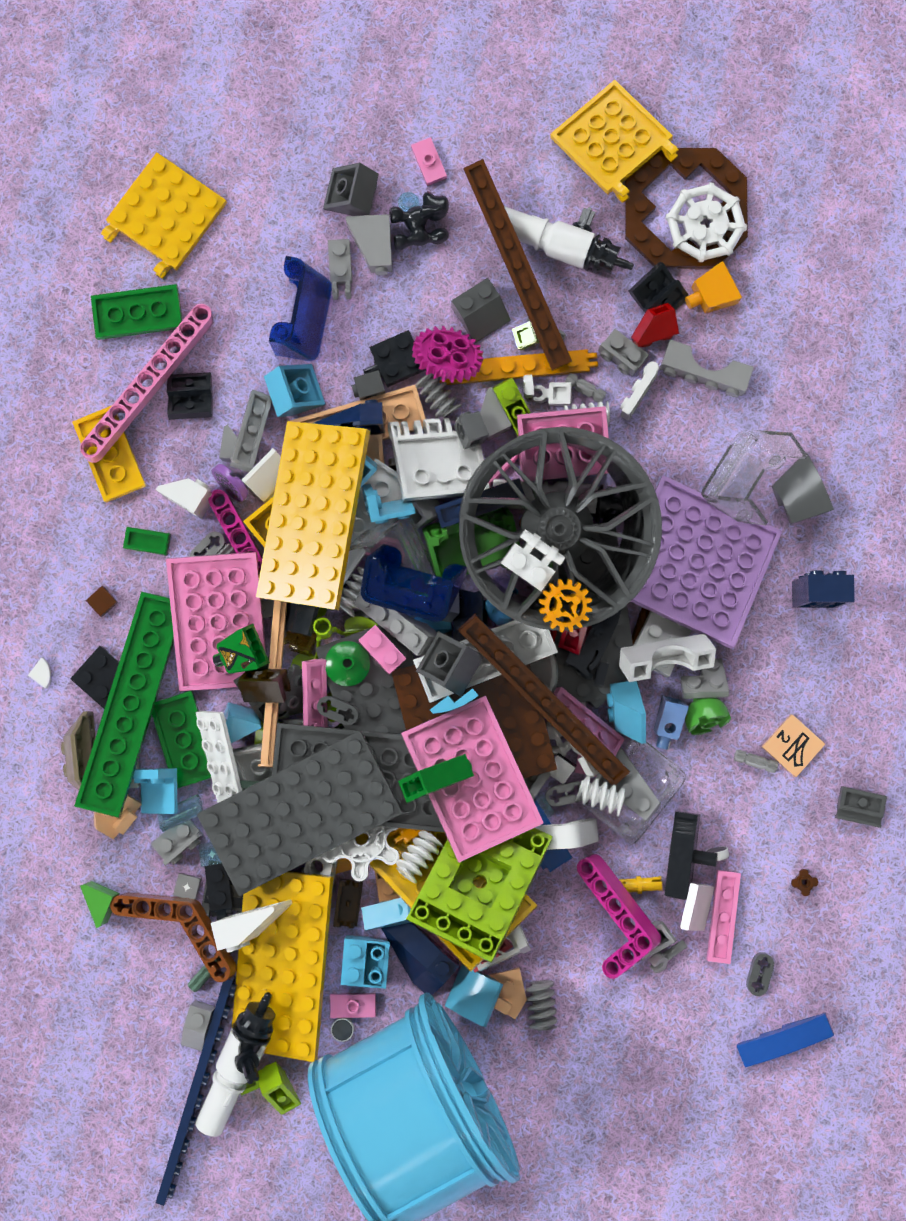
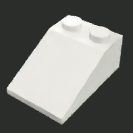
M292 900L230 915L212 922L211 927L217 951L226 949L227 952H232L250 945L249 940L258 937L292 905Z

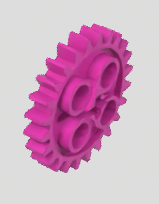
M434 326L433 331L426 328L425 333L421 331L420 335L416 336L412 348V357L415 358V364H420V370L426 369V375L434 374L433 379L441 377L442 382H445L447 378L451 383L454 382V379H457L462 383L463 378L469 381L471 376L475 377L476 373L480 371L483 362V351H480V345H475V339H468L469 334L461 335L462 330L454 332L453 327L450 330H446L444 326L439 330Z

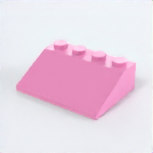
M606 406L517 415L518 436L544 428L572 427L588 430L609 438ZM546 444L543 480L568 478L560 444ZM567 445L575 476L579 477L593 457L582 450ZM539 446L519 453L520 470L530 481H535ZM596 461L587 476L597 475L602 465Z

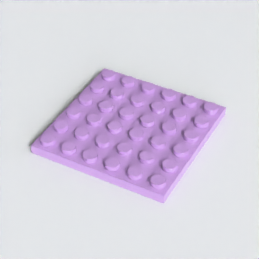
M662 475L655 490L662 518V539L659 554L647 582L630 602L698 634H706L709 639L733 649L782 531Z

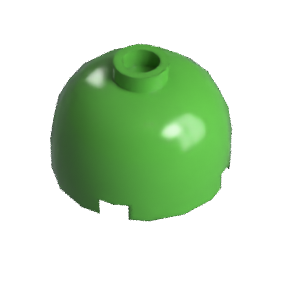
M694 698L693 702L688 706L685 717L687 729L692 735L711 732L712 730L709 728L719 725L721 728L731 720L726 705L719 698Z

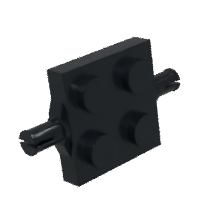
M407 330L369 347L374 358V365L363 369L364 374L379 370L380 376L384 379L388 388L426 371V369L420 370V364H415V358L412 357V348L415 341L410 331Z

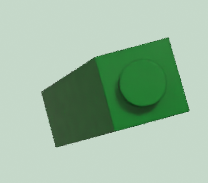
M466 754L417 771L398 782L406 803L464 781L473 777L474 774L470 761L467 759Z

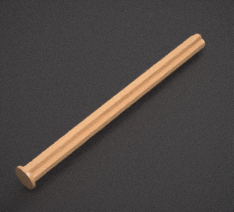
M274 600L268 669H282L287 602ZM265 703L261 763L258 764V767L273 768L279 703Z

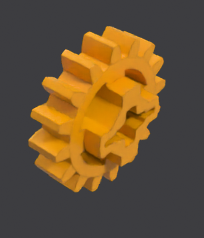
M558 579L557 586L549 583L551 590L549 592L546 590L542 591L546 597L545 599H539V603L544 605L543 608L539 609V612L541 614L546 613L543 618L544 622L551 620L550 628L554 629L558 625L560 632H563L565 627L570 632H573L574 625L581 628L582 624L580 621L582 619L585 621L589 620L585 614L586 612H592V608L587 606L588 603L592 602V599L585 597L589 592L586 588L580 591L581 583L577 582L573 586L571 579H568L566 584L561 579ZM568 589L574 591L575 593L566 595L563 594L560 590ZM554 597V606L549 608L550 600ZM559 597H561L567 603L570 602L568 606L569 610L571 611V614L564 608H562V601L559 599ZM581 603V610L579 614H577V605ZM564 616L568 617L570 620L559 621L556 618Z

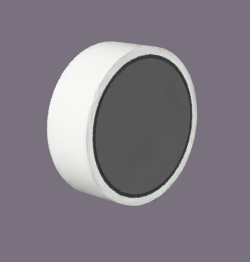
M721 846L706 850L707 852L718 853L717 861L729 857L728 847Z
M337 1018L331 1027L333 1038L340 1042L349 1040L354 1032V1025L348 1018Z

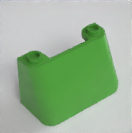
M500 508L476 516L508 531H517L513 514L508 508ZM440 522L425 526L422 531L440 589H447L455 582L458 583L460 576L469 574L460 547L459 523L444 528L441 527ZM475 524L474 526L478 555L509 540V538ZM513 544L480 559L482 566L504 558ZM501 564V567H502V568H506L508 571H511V570L508 569L506 566H504L503 564Z

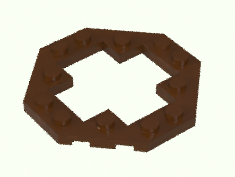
M678 148L676 152L678 157L672 162L660 150L625 180V186L630 191L627 194L629 198L625 201V239L652 266H655L658 262H663L666 267H677V269H712L720 262H724L729 256L724 255L704 260V262H698V259L679 248H674L671 251L642 223L656 208L642 192L669 166L684 180L701 166L729 194L734 197L738 196L740 199L739 204L744 222L747 224V230L743 232L734 247V252L748 237L747 177L717 148ZM723 201L720 204L721 206H725L727 203ZM732 209L727 212L729 223H735ZM727 230L723 239L728 242L734 231ZM687 241L688 244L699 249L692 241ZM718 244L709 245L706 247V251L719 248Z

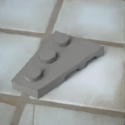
M620 747L616 757L629 769L630 773L616 785V792L618 793L622 787L625 788L623 804L648 822L661 803ZM599 773L596 777L599 779V786L606 781L608 789H610L612 785Z

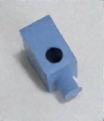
M662 695L654 726L656 735H659L656 747L669 750L671 740L679 739L688 711V705L683 700ZM672 723L671 727L665 728L666 724Z

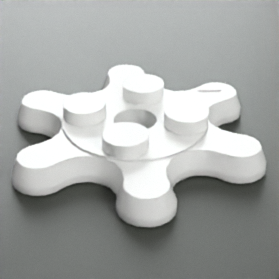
M377 826L365 832L369 837L367 843L360 845L356 843L355 837L323 853V859L328 863H334L341 858L348 859L352 864L351 876L353 879L359 882L364 881L368 877V866L371 861L379 859L387 865L396 864V860L399 859V853L388 845L387 836L398 828Z

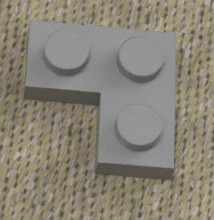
M722 658L715 659L714 667L701 669V676H681L680 684L683 699L729 696V687Z

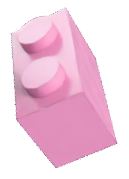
M376 625L358 640L388 675L406 660L405 656Z

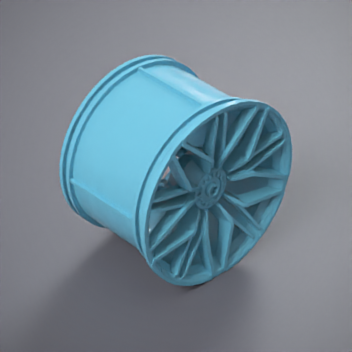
M427 992L420 995L419 1003L414 1008L406 1010L405 1017L334 1056L330 1054L324 1055L309 1065V1092L321 1133L344 1184L368 1221H422L486 1185L494 1187L499 1184V1181L507 1180L513 1184L520 1180L518 1158L495 1099L488 1089L484 1077L458 1029L440 1003H437L430 993Z

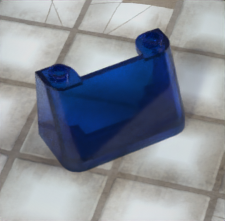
M286 256L284 273L289 278V282L296 285L297 292L291 322H278L274 324L270 331L269 343L276 356L313 361L320 353L332 285L327 277L297 257Z
M382 544L366 557L360 590L361 596L366 602L434 622L443 621L448 616L467 573V567L459 564L448 565L442 577L402 567L401 552L398 548Z

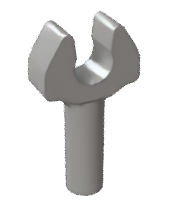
M681 940L664 953L659 951L653 954L648 961L652 964L650 968L654 973L665 970L668 961L687 948L686 943Z

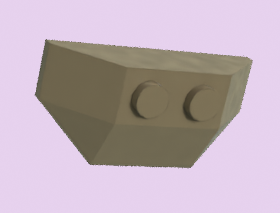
M93 711L82 712L63 736V742H61V752L65 755L66 762L63 765V773L67 777V782L77 790L80 789L96 738Z

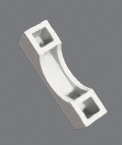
M706 634L624 647L620 650L619 667L629 682L650 679L653 669L663 664H679L692 671L714 667L716 648Z

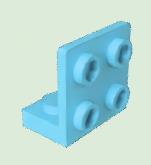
M371 484L362 486L365 507L371 523L382 524L396 517L398 519H406L411 517V514L416 513L411 501L403 502L400 499L381 503L377 489L373 490Z
M177 768L135 769L132 779H134V783H141V813L177 814Z

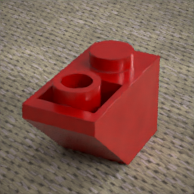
M668 303L648 309L632 334V341L638 347H648L655 341L669 340L674 335L680 334L675 309Z

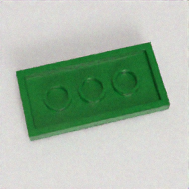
M177 284L91 295L95 338L97 340L175 330L182 322Z
M193 691L155 702L152 712L167 767L177 768V789L211 778V774L207 769L206 753L202 748L201 732L196 722V712L199 709Z

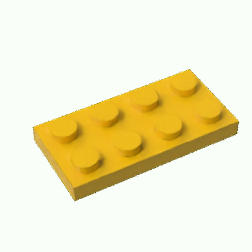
M111 406L72 421L80 443H82ZM116 414L115 420L120 421L118 414ZM106 429L102 431L101 437H109L111 430ZM125 431L99 462L92 463L88 461L102 498L106 503L146 487ZM89 447L87 454H95L97 447Z

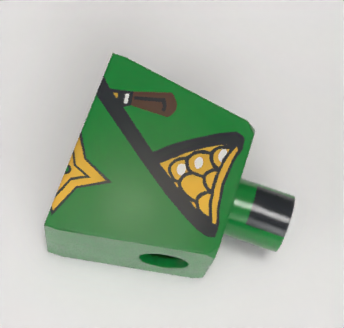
M254 624L237 630L219 642L216 646L219 653L213 656L215 666H225L229 674L256 670L270 663Z

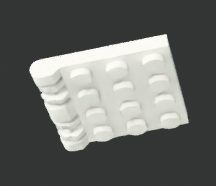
M439 418L424 419L423 430L421 421L415 420L413 424L415 435H410L407 421L401 422L400 426L398 421L388 423V433L392 442L403 502L463 496L471 476L484 461L481 444L464 449L457 432L452 431L449 418H443L442 425ZM489 483L486 485L485 489L490 488Z

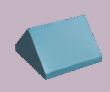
M230 702L227 703L224 716L231 743L261 729V720L253 709Z

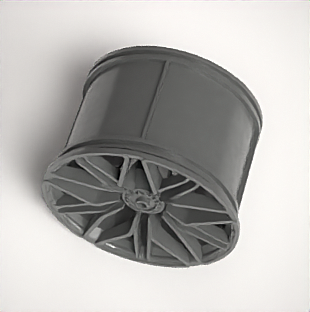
M572 427L544 428L518 436L492 452L475 470L465 488L460 506V547L463 560L473 582L493 606L510 618L525 625L546 630H559L558 625L554 629L550 628L551 620L544 622L543 618L546 613L541 614L539 612V609L544 607V605L539 603V599H537L542 591L535 588L528 597L516 594L513 590L519 577L517 574L512 572L506 589L492 579L485 571L501 565L503 558L482 566L480 559L523 540L520 538V535L525 529L532 534L536 533L541 537L540 540L550 547L553 545L559 549L558 552L565 557L562 565L568 579L572 580V585L574 586V578H576L589 591L585 597L592 599V602L587 604V606L592 608V612H586L585 614L589 618L588 621L583 619L580 621L582 624L581 628L599 623L616 614L635 598L647 582L656 564L662 539L661 510L648 475L637 460L623 447L609 438L584 429ZM546 444H560L569 480L564 492L552 491L544 493L542 489ZM567 445L582 450L593 457L577 480ZM539 446L534 485L510 459L525 450ZM596 461H598L602 467L590 488L578 497L574 496ZM506 462L531 488L535 498L532 502L521 493L501 468ZM498 470L519 498L481 497L489 480ZM607 470L616 487L595 491ZM619 493L622 500L623 513L607 523H593L587 505L597 497ZM478 504L520 505L525 509L521 519V529L511 532L475 517ZM624 521L623 534L611 530ZM475 524L509 538V540L478 555L474 526ZM593 533L622 538L620 546L604 544L592 538ZM587 547L595 550L607 566L606 571L593 583L576 570L573 559L579 557ZM533 548L530 554L535 555L540 560L544 557V554L536 548ZM605 549L617 551L613 561L610 560ZM553 560L549 563L548 566L556 572L553 574V576L548 581L543 590H545L549 583H551L552 581H554V586L558 585V564ZM559 597V599L562 601V608H564L571 614V611L569 610L568 606L570 602L567 603L565 600ZM555 598L550 600L549 608L554 606ZM581 603L577 605V614H579L581 610ZM564 616L556 618L559 621L570 620L568 617ZM574 625L573 629H579V627Z

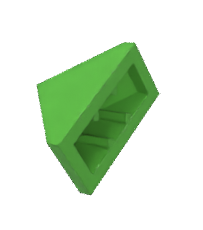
M93 881L80 885L96 928L108 923L112 914L111 901L120 893Z

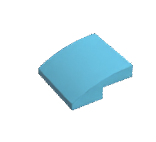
M473 688L456 702L448 695L430 711L433 714L447 712L469 703L479 695Z
M462 964L445 1006L466 1019L486 1027L503 984L479 971L476 973L474 970L470 972Z

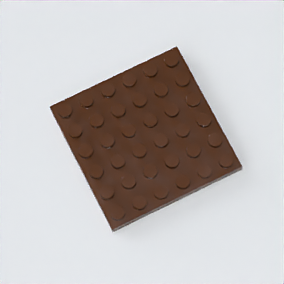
M527 664L526 666L531 670L530 664ZM415 665L392 672L406 731L450 712L433 714L430 709L446 697L431 703L429 702L419 674L416 672ZM503 675L466 688L463 695L472 688L479 695L472 701L486 696L523 778L557 770L544 717ZM455 693L450 695L454 702L461 698Z

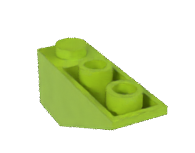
M509 378L492 387L518 437L517 415L531 414L514 379Z

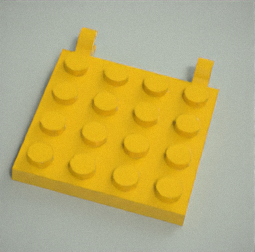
M613 80L550 134L551 139L607 195L613 191L622 203L629 198L627 194L630 192L622 183L660 150L663 151L665 157L670 162L678 157L676 154L678 148L671 143L673 135L616 80Z
M156 152L107 217L106 221L110 225L102 230L101 235L104 236L105 240L112 243L117 234L121 232L162 260L154 267L153 271L156 272L158 277L164 279L171 268L176 271L179 269L225 207L227 201Z

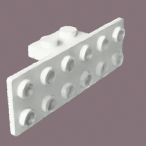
M198 711L196 712V722L202 736V748L206 753L208 761L207 769L211 774L213 782L212 790L216 795L217 803L242 791L232 750L234 748L231 746L224 713Z

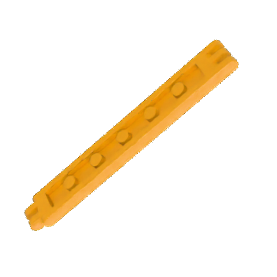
M587 349L568 351L572 362L553 371L544 353L483 359L480 371L476 373L475 377L471 376L469 381L463 378L462 383L457 379H454L453 383L449 379H446L445 382L447 383L446 385L507 380L509 378L521 379L524 375L531 374L532 377H543L570 373L590 372V368L598 367L597 361L589 362V359H597L598 356L597 353H588Z

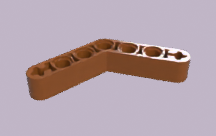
M130 892L118 895L112 899L110 907L115 915L180 922L215 981L224 982L236 973L237 965L230 952H227L226 949L217 951L211 927L212 922L198 900ZM143 901H146L149 905L148 912L143 909ZM132 903H133V905L128 906V907H126V906L124 905V904H132ZM165 903L171 908L170 914L164 910ZM187 905L193 910L192 916L186 913ZM198 925L204 928L203 936L197 932ZM209 945H212V946L215 947V949H216V954H215V955H212V954L209 952V950H208ZM221 958L220 961L215 962L216 959ZM223 967H225L227 970L224 973H222L221 971Z

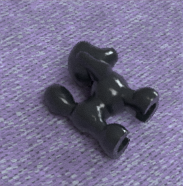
M427 191L423 194L422 206H413L407 212L396 206L389 209L391 223L404 222L410 230L409 236L405 234L394 236L396 251L403 250L412 245L422 246L428 242L438 245L448 239L449 234L445 228H437L431 233H428L425 229L428 219L440 221L447 215L449 202L446 196H435Z

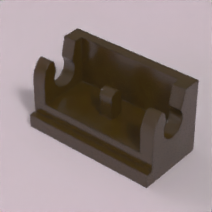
M287 669L245 671L237 681L243 701L284 703L286 701L284 689L288 692L291 691Z
M340 879L333 927H357L363 881Z

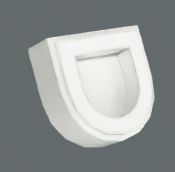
M532 374L523 376L525 398H533L534 396Z

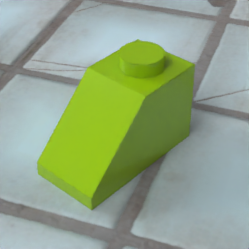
M276 1061L258 1071V1083L262 1095L281 1115L301 1105V1101L285 1071Z

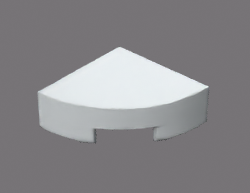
M41 658L28 676L45 689H48L51 683V670L49 663L44 658Z

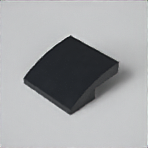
M658 262L628 290L645 313L648 309L666 303L676 310L685 302V297L689 296L680 281L673 278L663 262Z
M211 372L170 375L167 379L166 391L168 395L167 415L169 420L209 418L213 416Z
M287 602L285 631L312 636L313 624L317 618L319 607Z

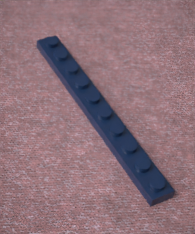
M235 976L222 983L156 1204L164 1206L167 1200L172 1199L177 1185L173 1184L175 1176L179 1177L184 1162H180L182 1153H187L190 1144L187 1136L189 1131L193 1132L197 1119V1117H194L196 1108L200 1109L204 1098L201 1090L209 1082L211 1073L207 1072L209 1064H214L217 1050H214L216 1041L220 1042L224 1032V1028H221L223 1019L227 1020L231 1006H228L230 997L234 998L237 987L234 983Z

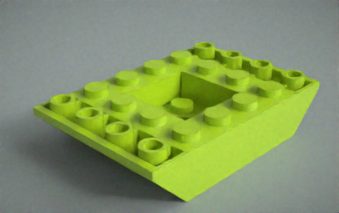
M533 828L459 863L447 839L406 920L492 963L535 878L553 836ZM482 877L486 880L487 884L484 888H477L473 884L474 879Z

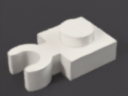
M549 382V389H545L542 385L534 386L535 391L542 392L541 397H534L536 403H543L549 400V406H571V382Z

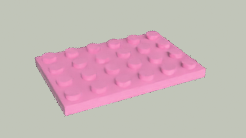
M257 552L167 558L166 566L179 691L237 687L233 680L241 676L245 671L229 674L225 666H215L213 656L219 653L216 647L219 642L250 624H254L266 653L261 598L256 597L259 582Z
M486 696L401 733L417 771L466 754L467 759L472 765L473 777L428 795L458 863L543 824V820Z

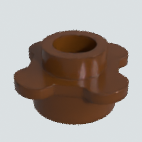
M801 869L799 874L791 880V885L799 889L803 896H809L810 890L818 885V879L809 875L808 870Z

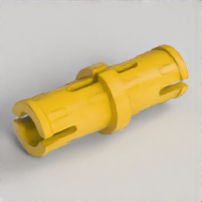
M636 876V878L619 879L628 892L642 894L645 891H662L661 876L647 878Z

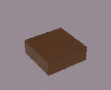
M101 586L86 600L100 617H103L118 603L104 586Z

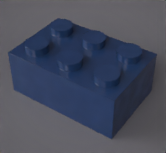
M815 570L805 573L803 576H799V579L792 581V608H838L855 602L854 575H847V571H832V573L824 574V571Z

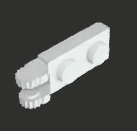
M651 361L645 366L642 380L638 379L635 382L630 399L626 397L621 404V417L625 420H630L656 379L659 370L658 363Z

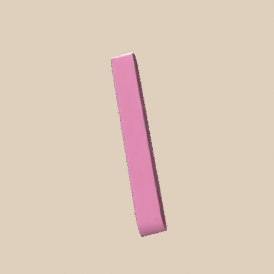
M198 304L189 312L82 441L80 451L87 461L92 463L99 462L211 327L213 317L211 309L207 305ZM202 313L208 315L205 320L197 319L198 315ZM186 330L194 331V334L190 337L183 335ZM174 346L181 348L178 353H171L170 349ZM159 363L167 364L163 370L156 369V366ZM145 380H153V384L151 386H142V383ZM132 396L139 397L137 403L131 404L128 402ZM125 413L123 420H115L116 414ZM106 429L111 430L109 437H101L102 431ZM89 447H97L95 454H87Z

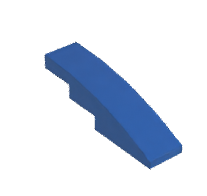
M826 1013L784 1024L782 1028L765 1032L757 1038L737 1044V1049L744 1066L749 1067L814 1045L833 1037L834 1032Z

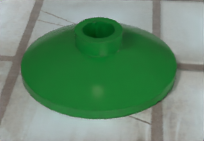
M352 641L337 643L328 651L325 658L327 675L333 682L341 686L359 684L366 678L370 669V658L367 651L361 645ZM345 659L352 661V665L348 668L343 666Z

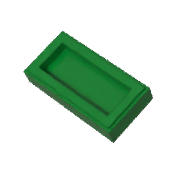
M126 527L123 549L167 556L171 534Z

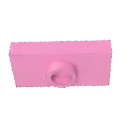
M431 137L411 145L427 186L447 179L446 172Z
M376 993L330 994V1018L376 1017Z

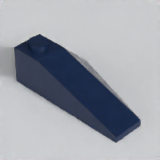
M366 400L364 404H358L312 424L364 428L370 430V434L385 433L383 404L378 402V400Z
M407 923L381 928L412 983L422 992H428L433 995L458 969L459 962L416 924Z

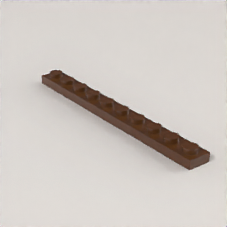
M484 159L464 167L463 170L551 370H556L571 363V357Z
M476 614L458 629L611 785H617L630 773L629 769Z

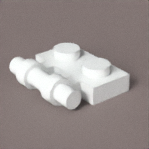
M525 529L520 535V538L527 542L522 548L514 543L501 561V564L542 591L556 572L548 566L549 563L553 560L561 565L565 557L558 552L559 549L553 545L550 547L540 540L541 537L536 533L532 534ZM533 548L544 554L541 561L530 554Z

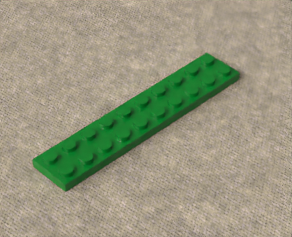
M141 591L74 807L116 818L121 817L174 643L170 598Z

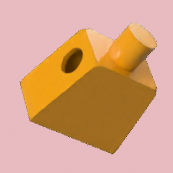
M722 261L694 281L691 287L694 293L685 297V302L689 309L701 305L706 314L734 306L739 303L742 296L725 263Z

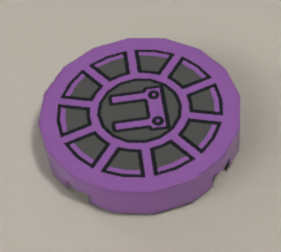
M218 464L211 470L216 482L233 499L242 502L248 497L246 486L239 477H232L230 475L231 469L223 464Z

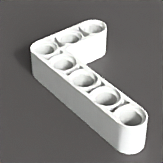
M596 818L535 827L553 836L547 850L579 848L599 841Z

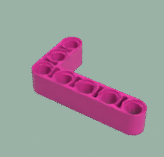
M222 490L212 491V495L208 499L209 504L236 553L257 552L260 573L263 557L231 498ZM219 496H224V504L221 506H216V498H218ZM229 515H234L236 518L232 525H226L225 523ZM239 534H245L246 536L243 544H236V537Z
M592 854L577 863V872L629 940L603 962L602 970L608 978L615 979L654 950L661 942V935L600 855ZM589 863L593 866V870L590 869ZM602 881L606 883L607 888L603 886ZM616 899L620 901L621 907L617 904ZM630 918L635 921V925L631 923ZM644 936L648 938L650 944L645 941ZM629 949L633 952L634 957L630 954Z

